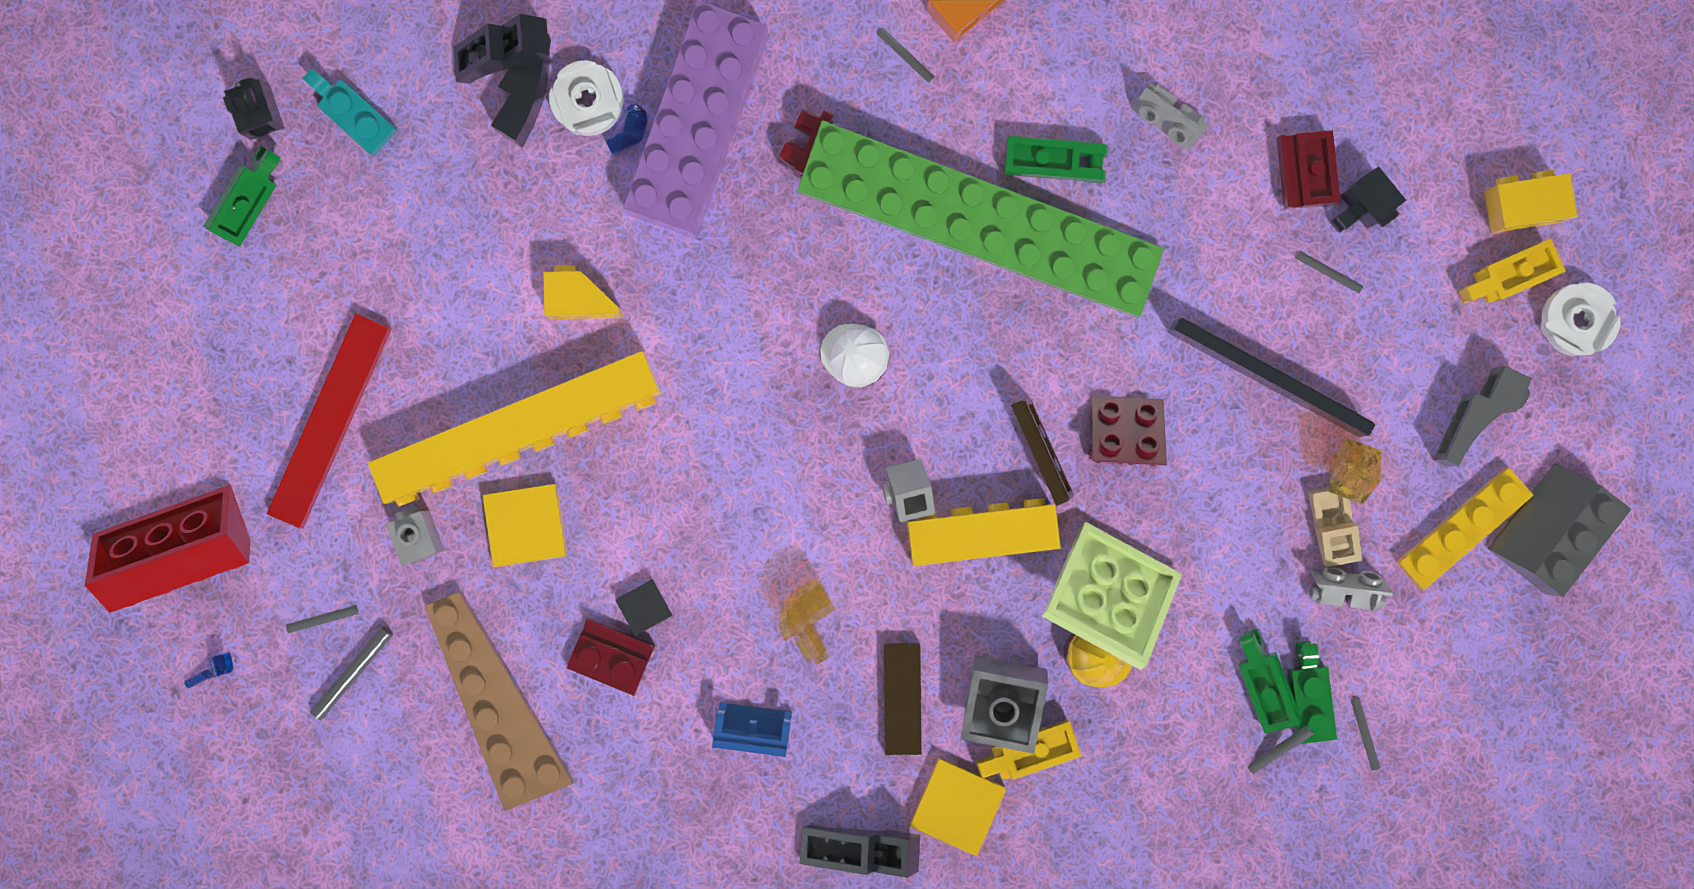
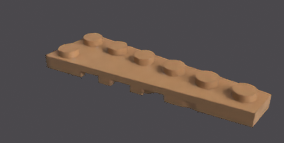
M458 592L425 605L504 811L572 785L574 780L552 742L550 743L534 712L531 711L523 698L521 690L516 682L513 681L494 645L489 641L485 630L463 593Z

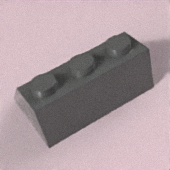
M1553 464L1532 491L1534 496L1518 509L1488 550L1544 594L1564 597L1632 509L1603 486L1558 464Z

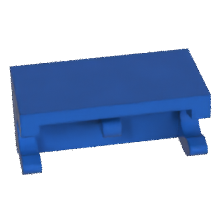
M720 702L716 715L712 748L786 757L792 711Z

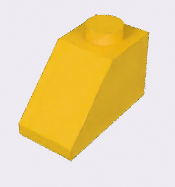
M557 265L554 266V272H543L544 316L550 320L623 318V311L581 271H576V266Z

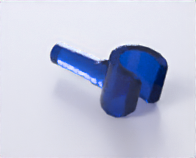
M231 653L208 657L210 669L204 670L185 680V686L191 688L212 677L231 673L234 669Z

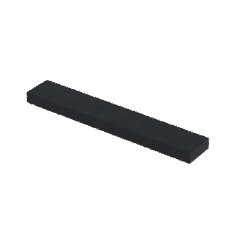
M1184 318L1174 321L1167 332L1357 437L1370 436L1375 427L1374 422Z

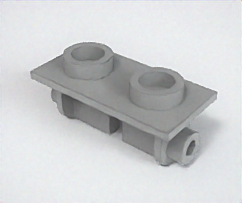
M1150 82L1131 109L1139 114L1145 122L1153 124L1168 135L1174 143L1183 146L1189 151L1204 134L1209 124L1203 121L1205 119L1203 115L1201 116L1186 104H1183L1179 110L1174 108L1173 105L1178 98L1162 88L1159 83L1155 86Z
M1325 567L1324 570L1311 569V574L1317 586H1310L1309 599L1315 600L1316 604L1343 607L1345 595H1350L1348 602L1350 608L1377 611L1378 608L1385 607L1386 596H1393V592L1384 577L1375 572L1362 571L1360 574L1346 573L1336 567Z

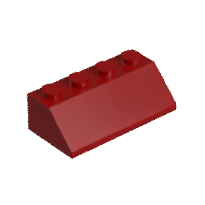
M227 485L93 533L84 586L111 613L248 564L250 559V538L232 486Z

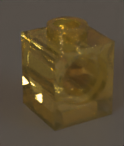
M1346 438L1331 460L1328 492L1364 504L1381 481V450Z

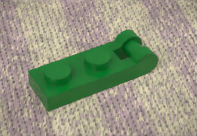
M1008 136L1006 140L1004 175L1102 184L1106 180V170H1103V159L1107 158L1108 145ZM1080 156L1089 158L1088 168L1079 167Z

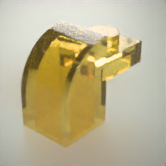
M817 577L801 585L787 597L780 612L779 626L784 641L798 633L801 638L796 641L799 650L807 661L813 658L818 665L828 659L830 653L812 624L834 611L835 606Z

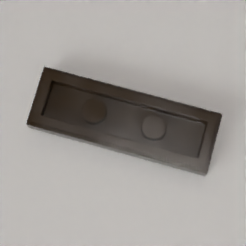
M1028 397L1012 404L1011 407L1056 506L1068 502L1074 497V493L1031 398L1029 399Z
M884 643L885 755H922L920 643Z

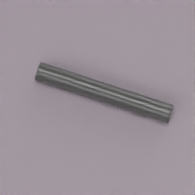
M381 626L310 710V713L315 718L322 720L391 639L393 634Z

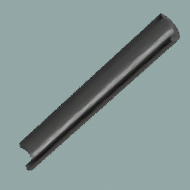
M883 27L877 32V35L928 83L935 77Z
M1299 251L1296 257L1297 260L1358 294L1361 292L1363 285L1306 253Z
M357 605L286 624V629L288 633L357 615L359 612Z
M1360 698L1352 699L1350 701L1371 770L1380 769Z
M1306 725L1254 760L1248 766L1249 771L1255 774L1314 733Z

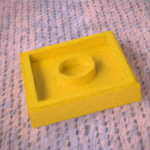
M557 484L482 495L493 567L568 556Z
M939 757L909 826L974 856H978L1006 792V787L987 778H982V776Z

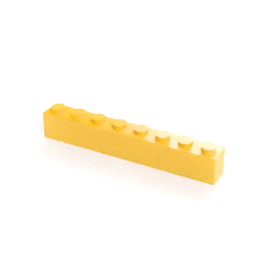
M641 351L380 457L367 464L383 504L396 503L398 508L419 501L417 494L430 489L432 494H436L453 487L451 480L463 475L466 480L479 477L487 473L485 467L499 461L500 466H505L521 459L519 452L532 447L534 452L550 448L555 445L553 439L567 434L568 439L582 435L589 431L587 425L595 421L601 420L602 425L616 421L623 417L622 410L635 406L636 411L648 408L656 404L655 397L663 393L647 354Z

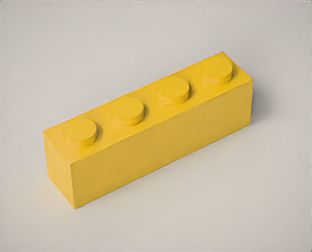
M1045 498L1023 500L1024 507L1009 509L1008 502L987 504V512L973 513L972 506L950 509L951 516L936 518V514L914 519L913 521H907L912 565L919 566L1061 549L1055 504L1046 505Z

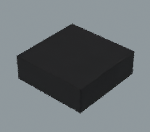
M653 579L615 599L634 636L672 616Z

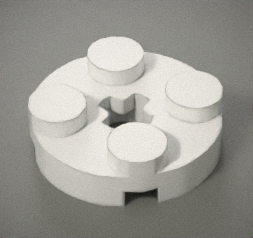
M588 60L573 62L561 69L549 93L550 107L559 123L571 133L583 136H594L609 130L620 119L624 104L623 90L614 73L601 65H597L596 62ZM583 90H588L590 94H596V99L592 101L593 105L590 107H586L584 104L578 105L577 100L582 98L581 92Z
M1593 283L1573 284L1561 288L1548 298L1542 310L1540 329L1548 342L1559 352L1569 356H1587L1602 351L1612 344L1620 329V315L1616 316V310L1613 306L1616 302L1613 296L1604 288ZM1583 311L1585 313L1584 320L1588 324L1587 326L1576 327L1573 316Z

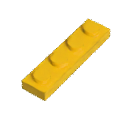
M1504 468L1396 562L1397 565L1419 590L1424 591L1534 495L1510 468Z

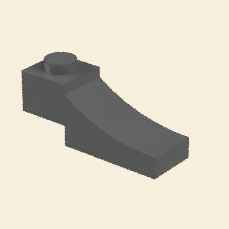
M1507 366L1491 368L1480 394L1472 393L1462 396L1433 461L1446 467L1459 466L1472 443L1493 420L1503 413L1517 412L1518 409L1525 405L1530 395L1528 387L1532 378Z

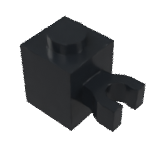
M254 78L243 79L236 82L234 88L224 91L225 96L223 100L226 109L232 114L237 131L241 135L252 140L285 128L272 89L261 80Z
M1378 166L1365 174L1340 195L1349 207L1330 221V223L1338 233L1348 229L1358 220L1367 229L1376 224L1384 227L1400 214L1397 208L1406 199Z

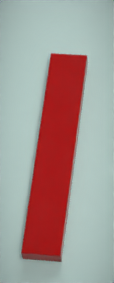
M355 313L269 506L267 515L299 529L304 528L390 335L391 328Z

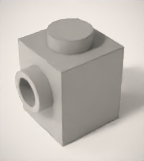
M921 459L885 467L888 482L882 484L884 497L887 505L894 504L900 523L936 514L931 485Z
M416 506L396 513L397 520L386 524L401 566L418 562L445 551L430 510L418 512Z

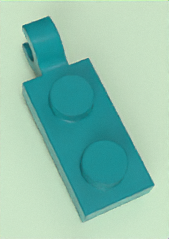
M313 68L302 78L323 97L316 106L371 156L374 157L398 131L343 80L340 79L335 86H332Z

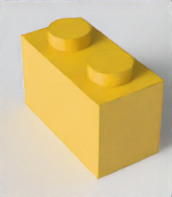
M1546 170L1531 174L1532 179L1519 181V175L1495 180L1496 186L1484 191L1491 234L1561 223L1578 217L1571 174L1555 175V170Z

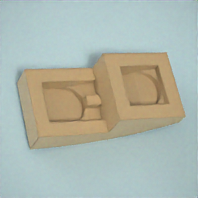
M1345 484L1308 490L1318 546L1324 566L1331 567L1362 561L1359 529L1352 519L1349 487Z

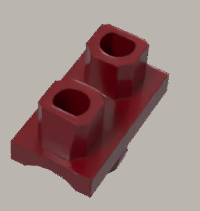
M802 109L794 128L810 138L805 148L787 140L779 155L783 163L794 169L795 176L802 179L821 122L825 121L833 124V114L823 110L822 114L819 115Z

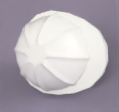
M844 324L837 326L829 331L823 339L820 349L821 361L827 371L838 381L849 387L862 388L878 382L885 374L889 364L890 353L886 339L877 330L865 325Z

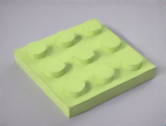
M1085 522L1079 529L1042 617L1142 670L1148 664L1182 574Z

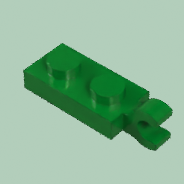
M259 146L253 155L251 168L249 169L242 164L238 166L203 227L240 247L277 186L268 178L278 165L281 157Z
M1258 628L1244 632V636L1240 637L1239 640L1247 660L1241 661L1238 666L1264 734L1300 725L1302 718L1277 653L1265 654L1263 638Z
M1311 641L1296 642L1299 668L1288 669L1291 692L1302 718L1301 724L1296 726V732L1307 725L1310 731L1314 733L1300 744L1337 740L1329 668L1326 665L1317 666L1319 653L1316 643L1311 644Z

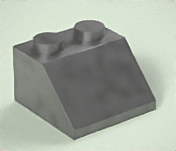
M975 655L966 700L961 740L1034 754L1048 689L1047 669Z

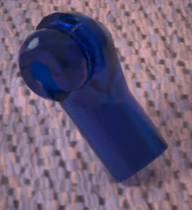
M631 104L627 106L624 112L625 119L622 131L605 138L612 155L632 147L643 140L648 124L647 112L640 105Z

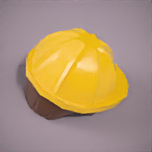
M1073 633L1066 640L1064 646L1066 664L1071 674L1082 684L1092 687L1114 686L1123 681L1132 669V665Z

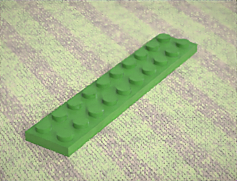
M825 121L821 122L797 190L799 194L1137 318L1141 317L1164 251L1163 247Z

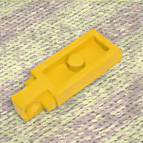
M1550 238L1481 268V271L1473 274L1476 283L1458 290L1463 304L1484 297L1486 304L1508 298L1562 274L1566 270Z
M1067 719L1039 729L1034 754L993 746L991 747L993 755L976 760V764L982 778L1000 773L1002 780L1008 778L1014 780L1079 758L1082 755L1071 722Z

